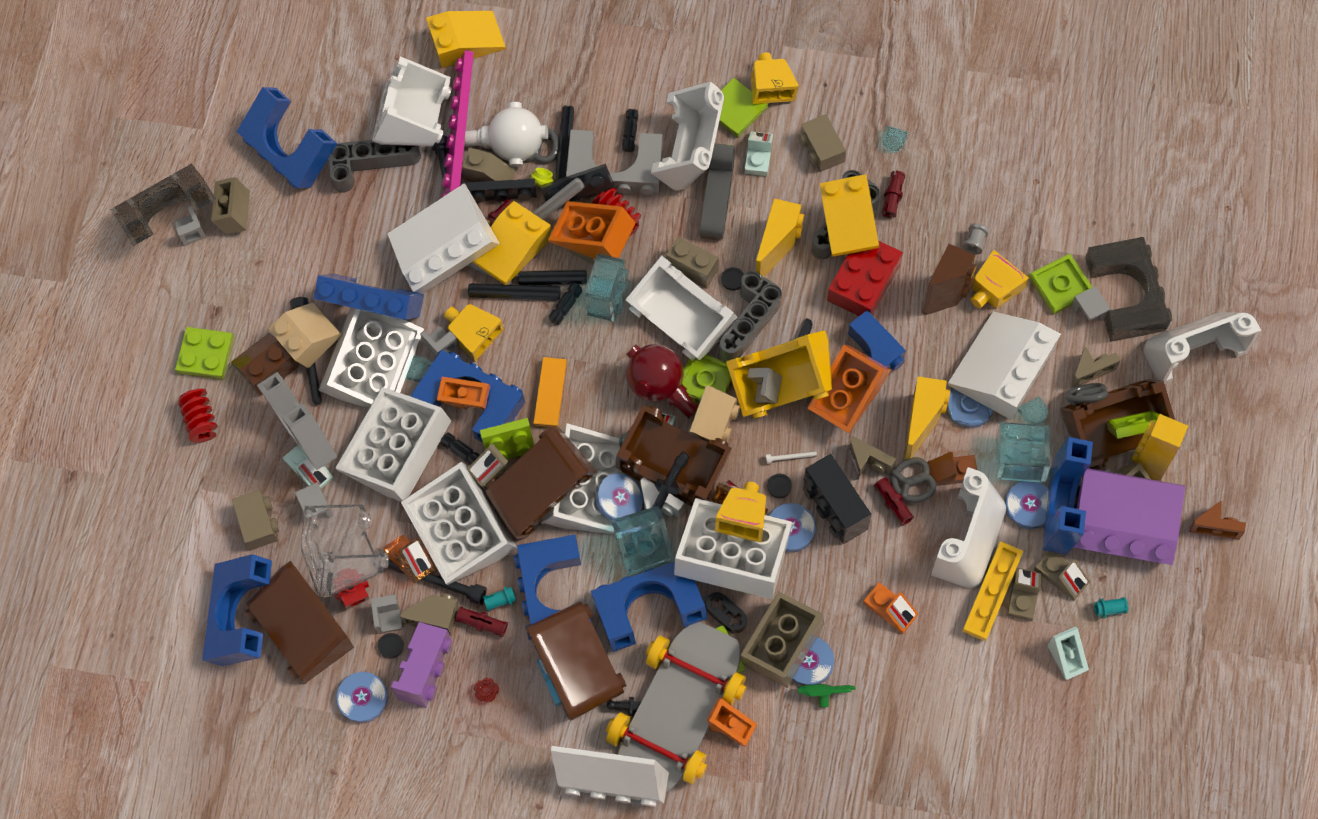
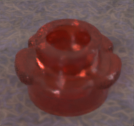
M484 678L474 686L476 691L475 697L481 702H492L499 693L498 684L494 683V680L491 678Z

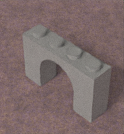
M570 131L566 177L597 167L593 161L594 131ZM639 133L638 155L634 164L622 172H609L614 182L613 188H616L618 193L659 194L660 180L651 174L653 163L662 162L663 134Z
M278 372L257 385L283 428L316 470L328 465L333 459L338 457L312 414L303 403L301 405L298 403L287 383Z

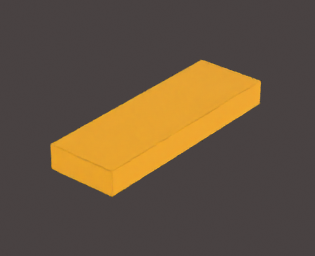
M543 357L534 417L535 427L558 428L567 359Z

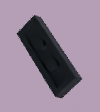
M606 164L543 184L540 189L545 201H547L575 178H579L584 183V188L568 200L572 202L614 187V182Z
M535 179L465 183L476 203L486 200L503 202L506 199L529 200L537 198Z

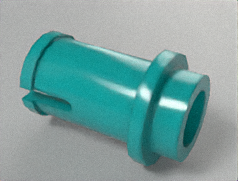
M504 586V589L483 596L488 611L506 604L513 605V602L517 601L512 586L509 588Z
M1125 597L1111 600L1100 598L1097 602H1094V611L1097 617L1101 616L1103 619L1107 615L1126 614L1128 612V602Z

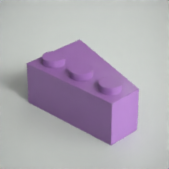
M421 622L418 623L408 646L409 653L406 662L402 661L399 667L400 670H403L399 682L393 681L391 689L398 700L426 708L428 702L433 701L437 689L434 686L436 679L441 677L444 670V663L442 662L444 655L450 652L452 646V639H450L448 630Z

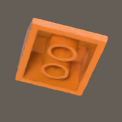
M567 201L548 241L597 260L617 262L634 228L635 221L620 206Z
M843 345L831 365L832 390L828 391L829 396L814 400L813 397L807 409L850 433L880 391L891 369L849 345Z

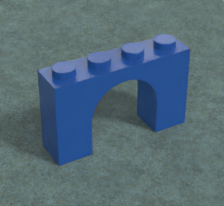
M262 87L236 132L243 137V141L258 151V155L261 158L268 160L276 172L283 174L291 186L298 189L311 188L338 143L322 129H308L295 152L291 155L286 154L279 145L277 129L280 120L292 101L277 88Z
M339 274L318 275L313 299L404 320L420 317L424 298L422 293L405 289L390 290L356 283V278Z
M868 310L849 324L848 335L865 351L867 356L894 371L903 365L906 350Z
M444 350L440 351L411 394L413 398L440 407L442 402L437 401L442 377L489 384L488 404L472 428L474 438L482 443L480 430L513 422L525 404L524 395L520 388L512 384L508 386L495 374L491 373L488 375L482 372L478 365L471 362L468 364L462 361L461 357L456 353H447Z
M1068 437L1052 459L1042 549L1044 551L1067 555L1084 535L1086 511L1075 509L1074 503L1081 477L1091 465L1092 441Z
M576 534L517 545L518 554H514L516 569L521 568L522 577L518 578L520 593L525 592L526 601H522L524 616L529 615V625L560 611L550 609L537 598V587L541 579L549 572L581 565Z
M251 554L215 564L202 661L226 666L260 658L263 633L246 628L235 629L234 619L237 606L246 592L269 585L272 560Z
M675 560L658 568L647 569L638 575L624 577L615 583L601 585L591 591L594 605L612 652L636 644L627 613L631 604L643 595L656 593L668 597L675 604L684 627L707 619L705 604L695 580L674 575Z

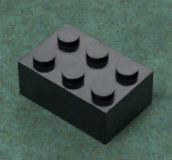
M831 454L805 468L803 491L808 499L813 498L817 504L816 510L822 519H827L831 525L829 526L830 532L836 540L840 539L845 544L869 529L871 512Z

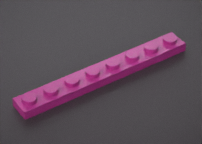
M467 50L464 51L461 58H457L454 70L457 71V77L454 78L452 89L455 90V96L452 97L450 109H453V115L450 116L448 123L451 134H449L446 142L449 154L446 155L444 167L447 168V172L442 180V187L445 188V191L441 198L460 186L474 52Z

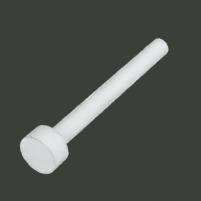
M817 452L779 456L765 454L766 464H771L772 461L815 457Z

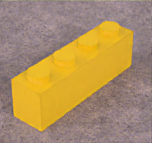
M1159 414L1155 422L1150 421L1134 451L1131 461L1135 462V464L1141 463L1151 479L1160 481L1180 448L1188 425Z

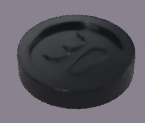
M736 267L726 269L721 276L722 285L732 291L740 289L741 278L744 273Z
M775 474L768 480L767 488L773 497L784 498L790 494L792 482L784 474Z
M388 633L379 640L378 649L384 657L392 659L402 653L404 643L399 635Z

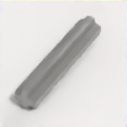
M575 178L532 213L544 220L584 188V183L579 178Z

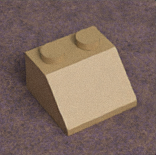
M315 303L285 312L268 328L292 358L307 368L342 336Z
M706 385L690 429L691 434L706 442L715 440V438L728 442L732 431L729 425L732 419L736 420L740 410V406L737 405V399Z

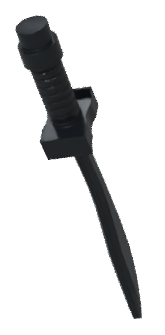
M682 451L676 457L675 463L665 480L657 479L655 487L659 494L648 515L635 528L622 548L623 553L632 550L646 538L659 516L668 494L677 495L680 488L676 483V479L690 458V455Z

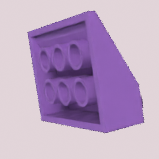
M1088 468L1083 474L1076 509L1086 511L1084 535L1074 548L1173 565L1179 537L1185 485Z

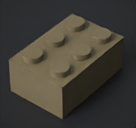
M778 591L741 653L743 665L788 688L824 626L823 614Z

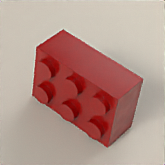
M878 240L879 248L848 254L828 289L827 301L857 316L862 315L867 310L873 315L901 265L903 252Z

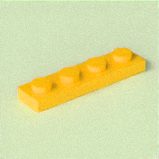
M1000 541L962 632L986 642L1021 559L1023 550Z

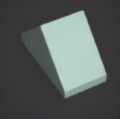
M1076 626L1051 638L1048 648L1066 680L1089 670Z

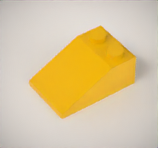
M446 11L426 17L429 33L441 68L455 65L457 58H461L465 50L474 52L473 59L506 49L493 11Z
M867 175L820 183L832 257L879 248Z
M774 198L756 259V272L763 277L794 247L796 238L801 239L805 216L801 214V204Z
M513 201L490 227L500 244L472 263L504 285H507L549 242L551 225Z
M917 376L904 460L910 459L915 455L939 422L941 413L946 414L950 397V390L946 389V380Z

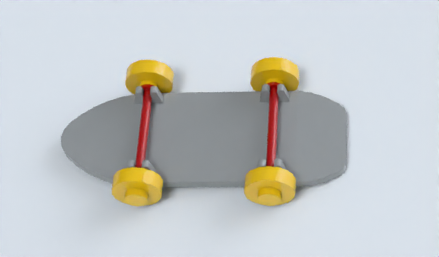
M697 622L684 628L675 637L670 647V640L661 635L657 637L655 642H650L645 653L647 655L646 665L654 669L659 667L631 723L630 716L620 712L615 719L611 718L605 730L608 733L606 737L607 743L616 747L622 740L618 755L653 759L669 772L666 793L674 788L682 777L683 781L691 785L696 782L697 778L701 779L708 766L705 764L707 754L699 751L698 748L709 729L706 720L718 698L733 706L737 699H742L747 688L744 686L746 676L737 672L740 662V646L738 641L702 622ZM631 799L630 804L639 806L641 805V800Z

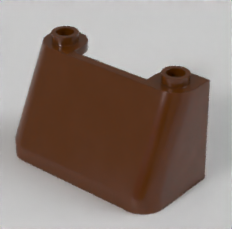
M1152 379L1138 381L1108 391V396L1100 401L1078 403L1076 406L1070 404L1060 409L1071 437L1093 442L1091 465L1088 468L1094 470L1105 467V462L1109 460V457L1135 449L1144 434L1117 439L1107 429V420L1152 410L1157 414L1175 420L1164 381Z
M642 405L616 455V468L640 482L644 477L655 484L658 478L665 480L675 463L674 460L684 451L690 455V458L676 479L680 489L677 495L670 494L693 507L695 498L708 501L732 448L728 446L729 444L720 438L706 442L665 422L660 409L654 406L647 407Z
M549 427L539 435L540 440L500 478H493L485 486L487 488L486 496L516 539L527 538L536 530L532 525H538L541 522L540 520L573 489H577L580 483L585 479L590 480L598 472L560 428L551 429Z
M291 561L282 566L273 575L269 585L263 586L246 603L248 609L245 612L253 623L257 620L290 663L291 666L287 668L295 680L301 678L304 684L354 648L345 632Z
M581 601L525 627L530 639L535 644L534 647L557 692L560 702L563 703V709L570 721L624 693L623 688L627 686L622 674L615 673L590 620L594 616L588 603L583 605Z

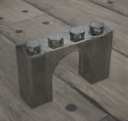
M190 164L110 210L132 245L135 246L154 235L148 224L150 219L163 208L178 202H188L196 211L216 199L204 178Z
M1144 237L1088 247L1085 255L1091 278L1111 274H1126L1136 279L1144 291V300L1139 304L1107 312L1104 322L1110 342L1164 332L1172 321L1171 310L1166 308L1164 302V288L1159 286L1157 280L1159 277L1158 269L1155 265L1153 266L1151 261V247L1149 244L1146 245Z

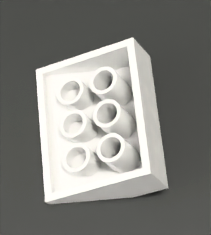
M462 184L387 233L401 271L413 292L422 294L500 244L466 184Z
M350 308L341 331L342 336L337 341L319 391L339 400L366 408L372 406L382 387L400 393L421 338L420 333L424 329L400 318Z
M993 311L947 385L1012 420L1056 348L1061 334L1040 322Z
M382 387L335 469L387 497L402 502L410 496L451 420L441 407Z
M566 423L560 429L598 472L590 480L585 479L577 489H573L542 518L541 523L563 529L619 535L622 522L610 521L600 513L596 506L595 499L597 498L595 492L601 480L611 474L622 473L616 468L615 464L616 455L624 440Z
M462 462L401 502L447 585L498 562L517 549L497 511L486 496L485 490L468 472L469 466Z
M695 498L675 557L674 575L773 599L792 522L765 515L761 543L715 532L716 515L722 504Z
M558 746L551 747L557 783L559 787L565 790V794L580 796L581 792L590 793L591 798L605 800L606 796L616 797L615 801L622 803H631V799L641 800V805L656 807V803L664 804L669 772L656 760Z

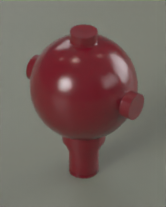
M635 344L626 353L630 358L626 367V379L630 389L636 396L649 402L666 401L670 406L677 407L687 418H690L697 411L698 404L689 396V393L686 391L687 388L682 384L684 378L682 362L672 349L659 344H650L639 348Z

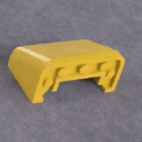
M826 330L808 334L759 352L726 361L743 417L753 415L754 419L768 415L766 411L768 409L810 396L817 400L829 396L828 391L832 390L829 339ZM749 368H770L782 376L777 404H758L755 402L758 384L748 378Z

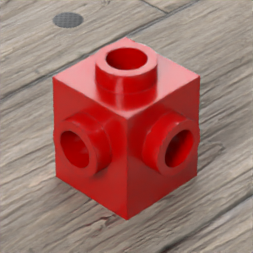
M348 568L336 574L337 578L333 579L336 586L332 587V591L336 600H342L347 610L370 599L365 590L370 586L364 573L359 575L356 569L351 571ZM349 585H354L353 589L347 590Z

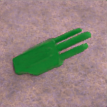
M813 684L797 686L798 694L810 697L819 696V707H829V695L832 693H848L856 690V687L852 685L831 686Z

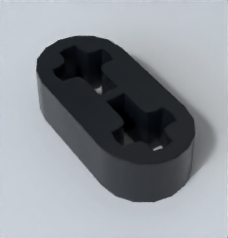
M715 592L707 597V612L717 622L724 625L725 629L737 634L746 628V614L724 594ZM721 600V607L725 611L723 612L718 607L712 609V601L718 602ZM728 614H730L733 618H737L738 616L741 617V625H730L731 618L728 616Z

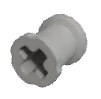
M973 223L969 225V235L967 240L963 242L962 247L965 251L977 255L983 251L982 244L985 237L989 235V229L981 224Z

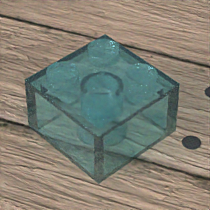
M597 254L585 293L587 316L615 322L617 314H621L624 301L621 300L623 293L627 294L630 284L628 279L629 270L626 269L624 259Z
M1000 422L996 437V479L1046 483L1050 469V426Z
M658 506L611 520L620 557L627 576L675 562L665 520Z

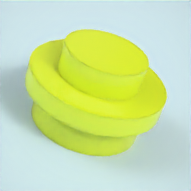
M536 168L535 172L531 174V179H535V183L539 187L554 181L552 178L553 173L544 168Z

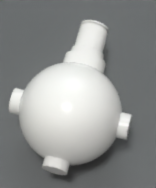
M520 102L508 103V108L494 116L490 125L482 126L478 130L466 131L464 147L480 146L485 149L492 148L497 156L509 161L510 167L519 168L523 166V161L531 158L539 150L542 140L548 139L547 125H541L538 118L532 112L522 108Z

